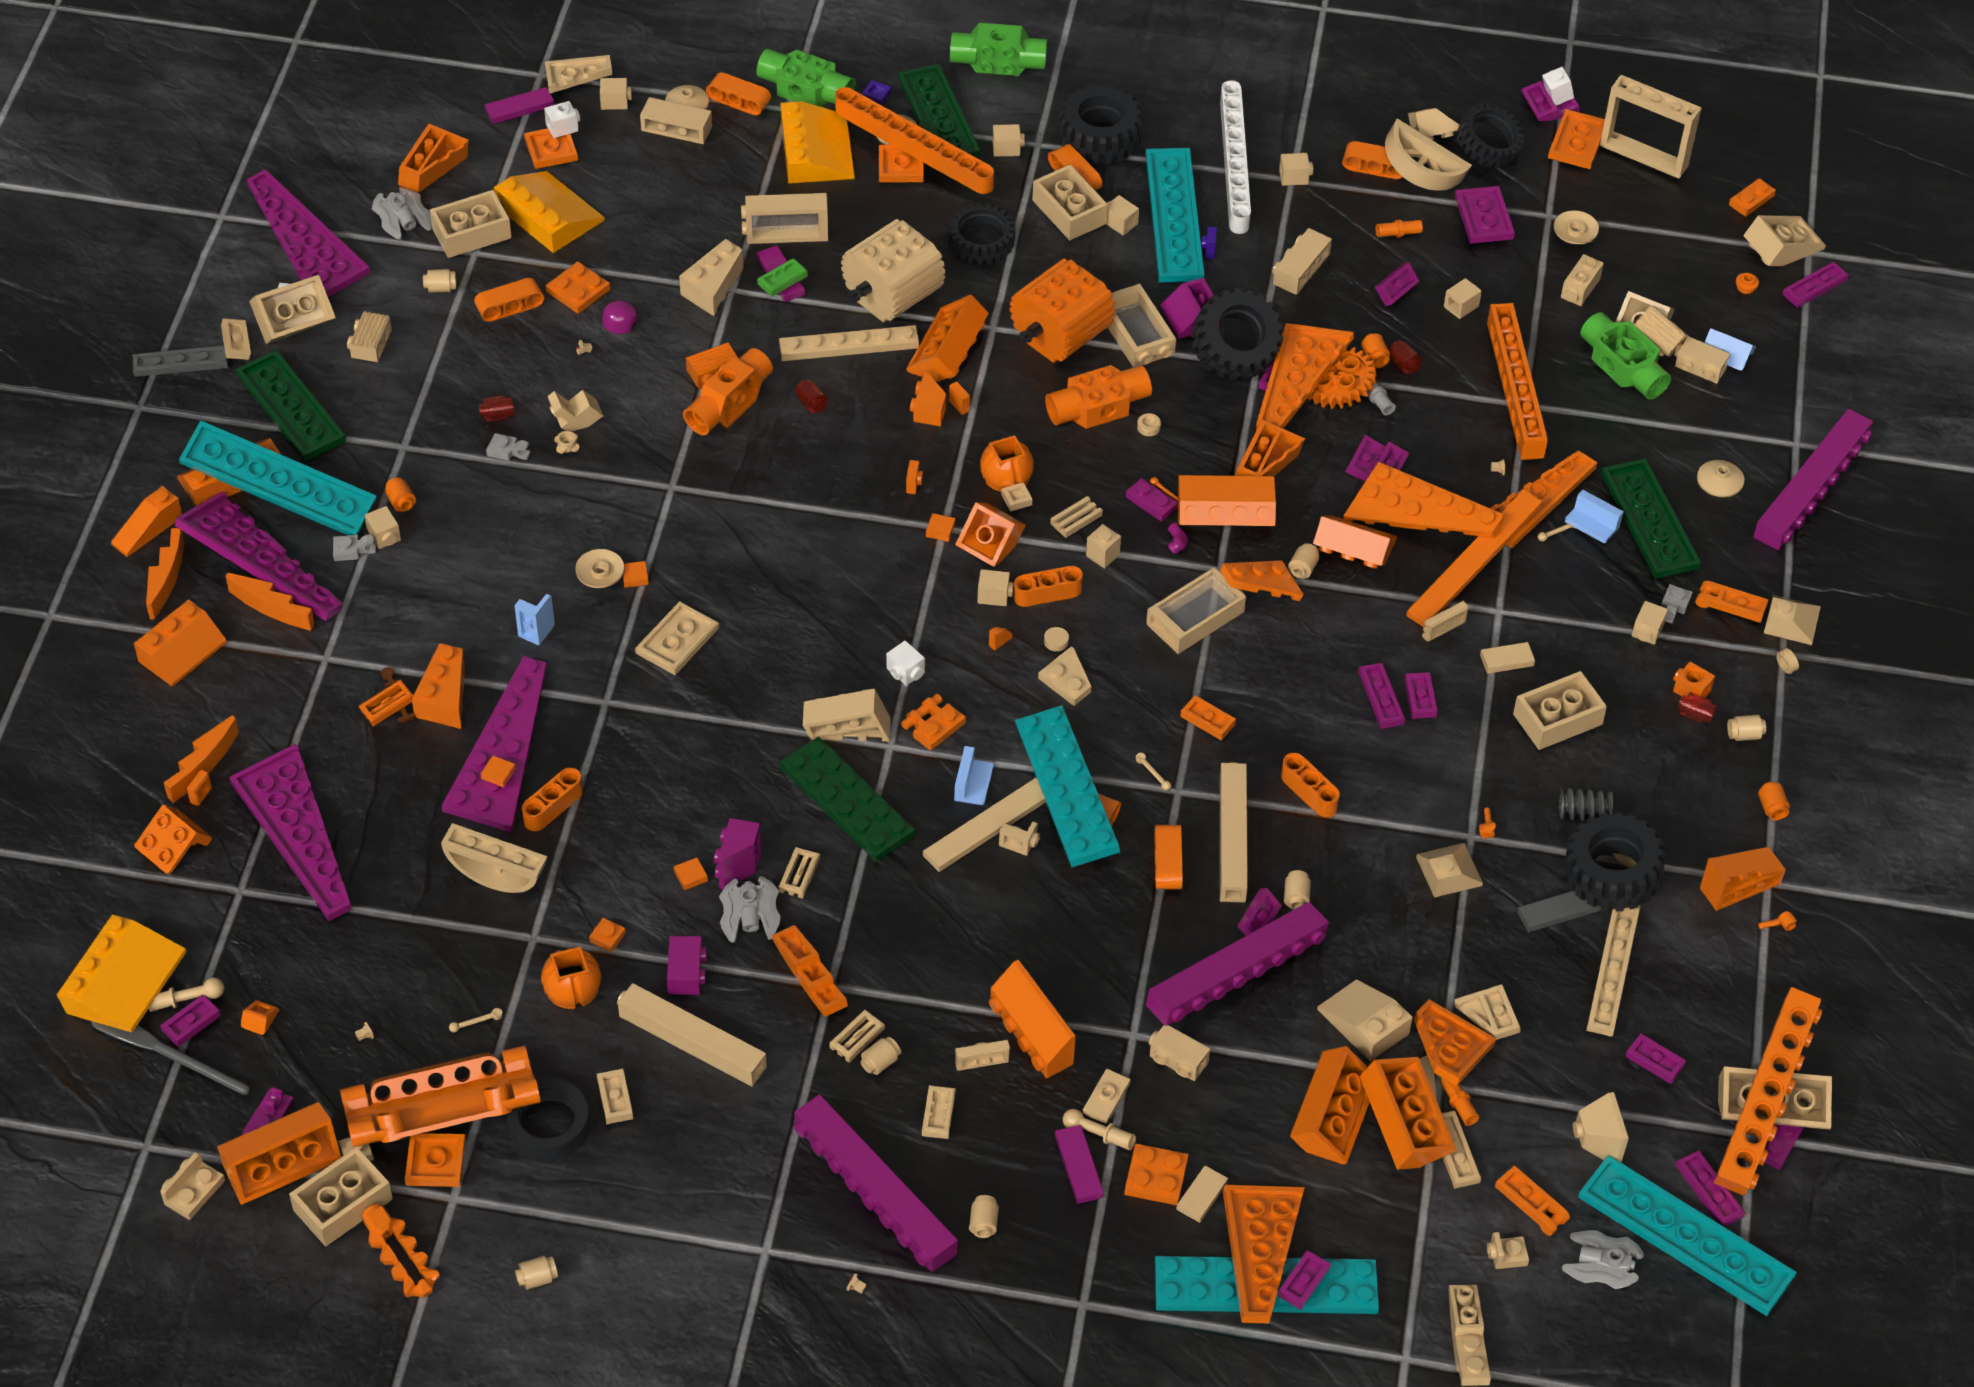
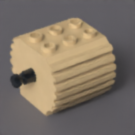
M898 219L845 252L841 261L843 265L841 270L844 272L842 275L846 280V287L850 289L848 295L853 302L857 301L883 323L887 320L891 321L939 289L944 284L943 280L945 279V275H943L945 274L944 262L941 260V253L936 249L935 245L903 220L899 221Z

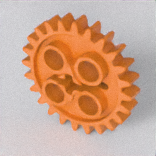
M1355 347L1350 351H1347L1346 348L1309 395L1308 400L1313 399L1315 405L1321 402L1322 408L1330 404L1331 409L1336 404H1339L1340 408H1343L1344 403L1352 406L1353 400L1361 402L1360 396L1367 397V390H1373L1372 384L1376 383L1375 377L1377 374L1373 360L1370 361L1369 355L1364 356L1362 350L1356 353Z

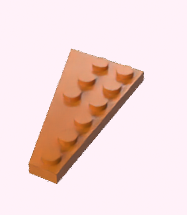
M1285 324L1282 335L1284 337L1283 343L1275 358L1256 423V431L1262 420L1284 429L1354 339V332Z
M1378 462L1343 518L1351 522L1353 520L1365 521L1366 524L1379 522L1387 523L1392 527L1419 530L1432 528L1446 533L1449 530L1463 532L1464 535L1493 538L1504 521V514Z
M1224 1185L1223 1197L1242 1323L1270 1322L1305 1187Z

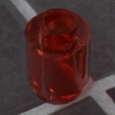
M1399 340L1389 348L1390 358L1405 374L1414 373L1420 368L1422 358L1407 342Z
M810 380L801 381L795 390L797 398L810 413L823 411L828 402L826 395L815 382Z
M505 395L483 398V403L479 404L481 418L485 417L486 422L508 419V416L514 415L511 397L505 398Z
M1690 692L1688 696H1682L1678 708L1681 709V715L1702 724L1704 722L1710 724L1717 705L1712 704V700Z

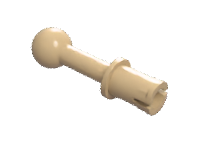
M209 978L202 986L177 992L171 987L169 991L156 995L149 1007V1011L152 1012L171 1006L177 1008L178 1002L197 998L201 995H206L211 999L218 998L224 992V984L218 978Z
M1069 1109L1063 1115V1124L1066 1128L1081 1125L1082 1129L1102 1136L1105 1144L1112 1143L1127 1150H1131L1135 1144L1136 1136L1134 1134L1117 1128L1113 1123H1110L1107 1127L1084 1118L1081 1111L1077 1109Z

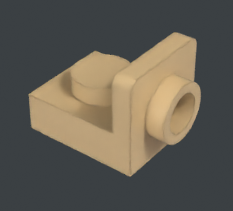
M1032 822L1028 831L1003 823L1000 829L999 846L1027 856L1032 847L1035 848L1039 842L1040 833H1037L1038 823Z
M1493 1232L1491 1242L1487 1243V1253L1489 1259H1493L1495 1269L1528 1266L1529 1258L1523 1236L1500 1239L1499 1232Z

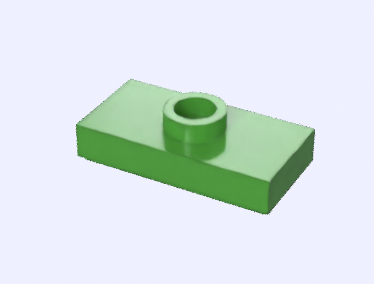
M793 258L759 277L758 285L772 297L806 278L808 272Z

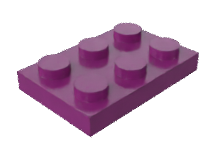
M1499 186L1456 190L1455 199L1470 244L1514 239L1515 232Z

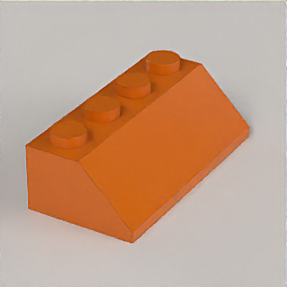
M972 295L941 307L906 370L909 373L922 377L924 372L929 373L938 382L947 378H954L959 372L960 364L967 358L970 346L976 342V335L984 327V321L989 313Z
M271 438L255 442V444L281 455ZM194 469L177 475V479L195 506L222 491L227 494L226 497L242 491Z
M1179 475V525L1275 526L1276 498L1274 476Z
M1019 960L1014 961L991 987L989 1004L995 1014L999 1013L1002 1017L1006 1030L1009 1033L1013 1032L1016 1036L1020 1049L1023 1052L1027 1051L1030 1055L1035 1069L1041 1071L1046 1078H1049L1074 1064L1075 1035Z
M1347 1046L1322 1052L1290 1135L1305 1152L1340 1164H1347L1370 1103L1360 1079V1075L1368 1067Z
M1418 1057L1374 1060L1360 1075L1397 1170L1420 1168L1457 1150Z
M319 1102L217 1146L223 1167L241 1205L328 1167L341 1158L331 1119Z

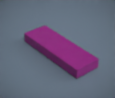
M547 87L485 104V110L492 124L544 110L546 107L553 106L554 100L551 94H549Z
M778 246L756 252L757 259L766 273L787 262ZM799 281L779 292L783 301L787 302L804 296L805 289Z
M1833 261L1786 287L1783 290V295L1799 308L1847 281L1849 274Z
M1383 663L1359 667V676L1380 728L1404 725L1405 717Z
M1081 1125L1056 1130L1055 1138L1077 1204L1103 1198L1104 1193Z
M1700 1150L1677 1160L1675 1166L1718 1224L1726 1227L1744 1218V1210L1730 1191L1714 1184L1717 1174Z

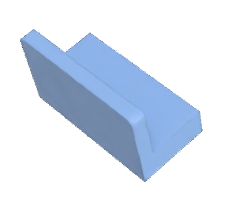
M1711 328L1704 342L1730 353L1727 365L1741 371L1744 369L1749 355H1753L1756 348L1752 344Z
M1582 490L1578 494L1575 508L1566 516L1565 522L1606 543L1619 529L1624 511Z
M546 594L537 606L521 599L515 604L518 636L540 645L555 625L551 595Z
M965 746L955 783L954 801L984 805L993 771V763L974 760L975 748Z

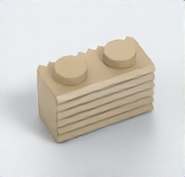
M1653 305L1649 306L1634 324L1661 349L1659 354L1661 357L1664 354L1670 357L1676 348L1688 337L1683 330Z
M363 312L361 318L355 321L354 335L349 336L347 341V348L350 349L351 358L379 362L392 331L390 316Z

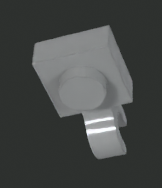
M497 433L494 434L486 449L488 457L507 461L512 456L527 460L531 453L527 450L528 442L523 440L517 442L515 437Z
M358 535L333 537L334 561L359 559V554L376 553L373 535H365L360 540Z
M1669 584L1661 607L1668 609L1665 622L1672 624L1677 612L1685 614L1693 593L1692 591Z

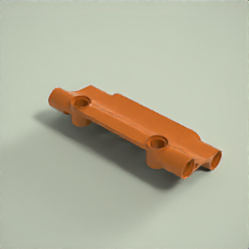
M520 1046L501 1051L503 1059L501 1062H499L494 1054L482 1053L381 1077L371 1083L370 1093L367 1094L364 1084L340 1089L352 1146L357 1147L378 1141L383 1143L392 1142L407 1136L486 1117L504 1115L512 1112L515 1108L540 1103L539 1090L530 1067L526 1047ZM492 1060L495 1062V1068L492 1072L485 1073L481 1070V1065L484 1061ZM465 1066L469 1069V1074L466 1078L458 1079L455 1077V1071L458 1067ZM433 1073H440L443 1079L440 1084L431 1085L428 1083L429 1076ZM407 1079L416 1081L415 1089L410 1092H406L401 1088L402 1083ZM385 1085L390 1088V1092L387 1097L379 1098L375 1095L376 1088Z

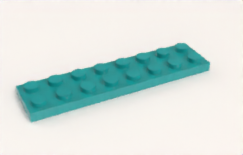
M1190 148L1146 149L1159 282H1189L1204 278Z
M201 420L179 458V463L346 535L359 534L365 523V514L370 513L377 497L374 494Z
M1063 706L1016 719L1017 730L1071 868L1119 853V844Z
M1609 1155L1579 1193L1578 1198L1765 1316H1768L1796 1276V1271Z
M1155 1256L1156 1311L1240 1312L1232 1257ZM1286 1258L1278 1291L1301 1258ZM1323 1259L1331 1264L1330 1270L1303 1309L1300 1310L1278 1297L1277 1292L1272 1311L1285 1313L1378 1314L1376 1259Z

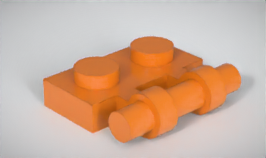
M935 694L932 698H926L922 702V706L917 710H911L901 722L902 727L906 730L914 726L916 729L913 731V737L930 751L966 723V717L949 703L943 708L937 706L943 701L939 694ZM929 713L931 717L924 721L922 717Z

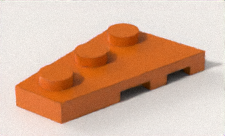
M1282 560L1224 563L1220 569L1231 588L1256 593L1259 590L1269 591L1275 597H1280L1282 594L1289 595L1295 601H1300L1303 597L1302 591Z

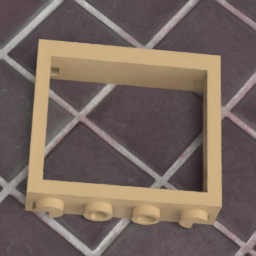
M1620 75L1611 87L1600 146L1680 178L1689 166L1702 107ZM1620 98L1685 125L1678 157L1614 132Z

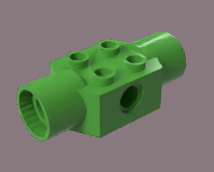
M978 23L971 33L952 32L950 63L970 64L976 73L1019 76L1025 68L1045 70L1047 39L1029 38L1022 26Z
M767 48L763 51L758 61L757 76L776 83L777 96L794 102L803 101L821 107L829 102L835 104V92L839 88L848 87L855 91V79L835 72V63L799 50L783 54Z
M1603 312L1592 315L1584 323L1580 335L1594 348L1591 359L1620 387L1634 386L1648 400L1657 398L1667 389L1671 382V376L1658 364L1661 349L1631 321L1613 322Z

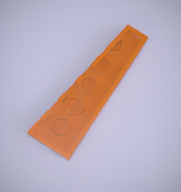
M1578 450L1555 465L1554 468L1541 474V477L1535 482H1529L1524 485L1523 489L1543 501L1542 507L1506 545L1513 548L1596 469L1597 462ZM1521 491L1516 494L1512 493L1507 497L1506 501L1499 505L1495 504L1490 509L1501 513Z

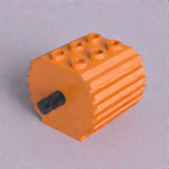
M1065 258L1015 293L1010 302L1012 306L1010 307L1011 319L1014 321L1015 329L1020 333L1019 336L1022 342L1033 347L1053 363L1058 360L1063 361L1110 326L1114 321V312L1116 311L1115 307H1113L1115 304L1114 300L1111 299L1112 293L1105 284L1074 261L1066 260Z

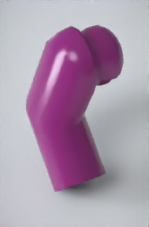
M1173 523L1168 527V531L1173 536V541L1168 544V548L1172 553L1177 554L1180 550L1183 551L1185 549L1188 537L1178 523Z

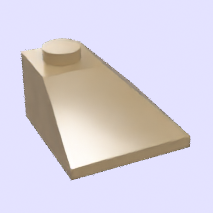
M1628 291L1616 322L1631 321L1635 324L1651 305L1655 306L1671 320L1675 309Z
M1773 595L1764 634L1812 645L1821 606Z
M1465 843L1420 853L1416 856L1434 897L1480 887L1483 884Z
M1611 1092L1578 1111L1576 1122H1573L1574 1136L1579 1138L1583 1149L1602 1160H1605L1609 1155L1621 1163L1629 1138L1615 1094Z

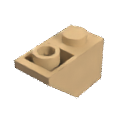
M1436 108L1408 113L1410 127L1431 140H1434V135L1441 134V138L1454 136L1453 131H1457L1459 128V124Z

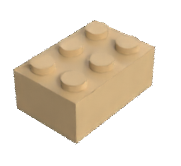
M1071 165L1033 181L1032 200L1069 241L1107 224L1108 204Z
M494 190L430 209L432 229L448 258L511 239L509 218Z
M1580 671L1517 696L1513 715L1540 750L1603 725L1607 706Z
M357 1147L289 1193L293 1211L325 1247L363 1221L361 1215L366 1208L375 1203H380L381 1206H384L393 1199L389 1182Z

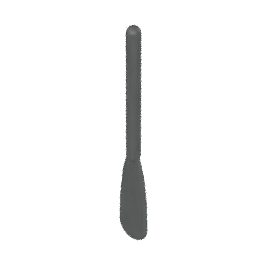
M91 1021L95 1029L141 1048L154 1050L240 1094L247 1095L250 1092V1087L247 1084L160 1042L139 1025L136 1026L133 1032H128Z

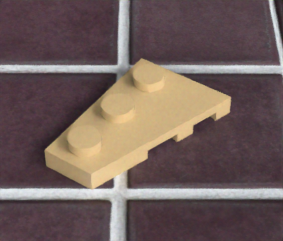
M610 55L545 61L549 94L612 75Z

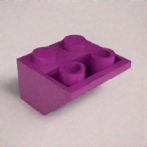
M1204 278L1182 283L1160 305V309L1177 339L1192 335L1193 323L1205 303L1213 296Z
M730 818L727 828H722L720 837L722 845L721 848L716 849L714 863H717L715 878H719V889H724L733 879H737L740 882L754 875L761 856L760 823Z

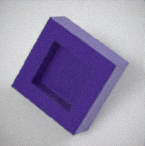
M871 80L862 92V95L882 106L891 94V87Z
M1208 227L1207 236L1202 235L1201 249H1206L1205 258L1214 259L1217 227Z

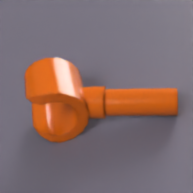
M1485 808V823L1479 825L1482 839L1494 837L1496 827L1495 822L1491 820L1490 808Z
M1786 911L1777 919L1758 923V927L1763 929L1782 925L1785 931H1791L1796 928L1795 922L1797 920L1792 913Z

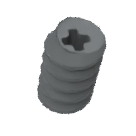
M1567 788L1565 794H1563L1562 789L1560 791L1559 815L1561 819H1564L1566 813H1569L1571 820H1574L1576 814H1579L1581 821H1584L1587 814H1589L1590 818L1593 816L1596 818L1597 815L1603 813L1612 815L1613 792L1611 791L1607 792L1605 798L1601 790L1597 791L1595 797L1593 791L1589 789L1585 796L1582 789H1577L1575 795L1571 788Z

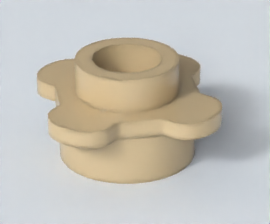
M571 431L559 433L555 437V442L558 445L556 451L560 454L578 451L580 448L576 442L578 436Z

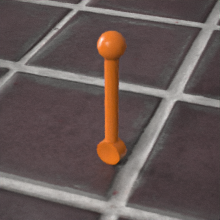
M1153 477L1150 479L1151 485L1157 486L1170 498L1178 502V497L1160 484L1158 478Z

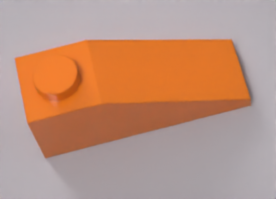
M163 486L142 501L111 541L112 546L126 557H129L176 522L177 517L182 515L178 497Z

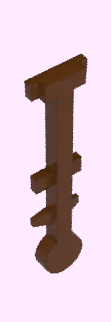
M386 667L381 671L382 678L388 680V683L384 685L385 687H389L399 681V679L393 680L395 673L391 667ZM405 707L400 709L403 716L397 718L399 723L404 724L414 720V713L407 714Z

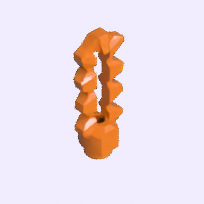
M375 1203L366 1208L361 1217L370 1232L369 1245L371 1248H382L380 1261L384 1265H393L391 1269L392 1278L394 1281H404L405 1297L417 1296L425 1298L433 1292L435 1282L440 1278V1274L437 1270L425 1267L428 1262V1256L424 1252H414L417 1247L415 1237L402 1235L406 1228L405 1222L392 1218L380 1203ZM392 1233L413 1261L419 1273L424 1277V1279L418 1281L416 1286L390 1246L385 1242L386 1239L391 1237Z

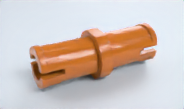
M1395 220L1392 223L1376 224L1375 230L1377 237L1396 236L1398 238L1407 234L1422 233L1423 226L1421 220Z
M1442 1078L1440 1084L1450 1099L1449 1104L1451 1107L1457 1110L1466 1126L1475 1124L1479 1119V1115L1470 1102L1468 1092L1464 1091L1460 1084L1456 1086Z

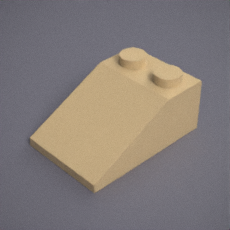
M1758 215L1743 235L1748 240L1749 246L1759 253L1762 261L1768 266H1784L1824 250L1826 247L1801 216Z
M319 275L256 295L249 301L266 344L290 337L336 318Z
M1357 979L1317 1008L1370 1062L1405 1038L1410 1032L1412 1016L1396 1000Z

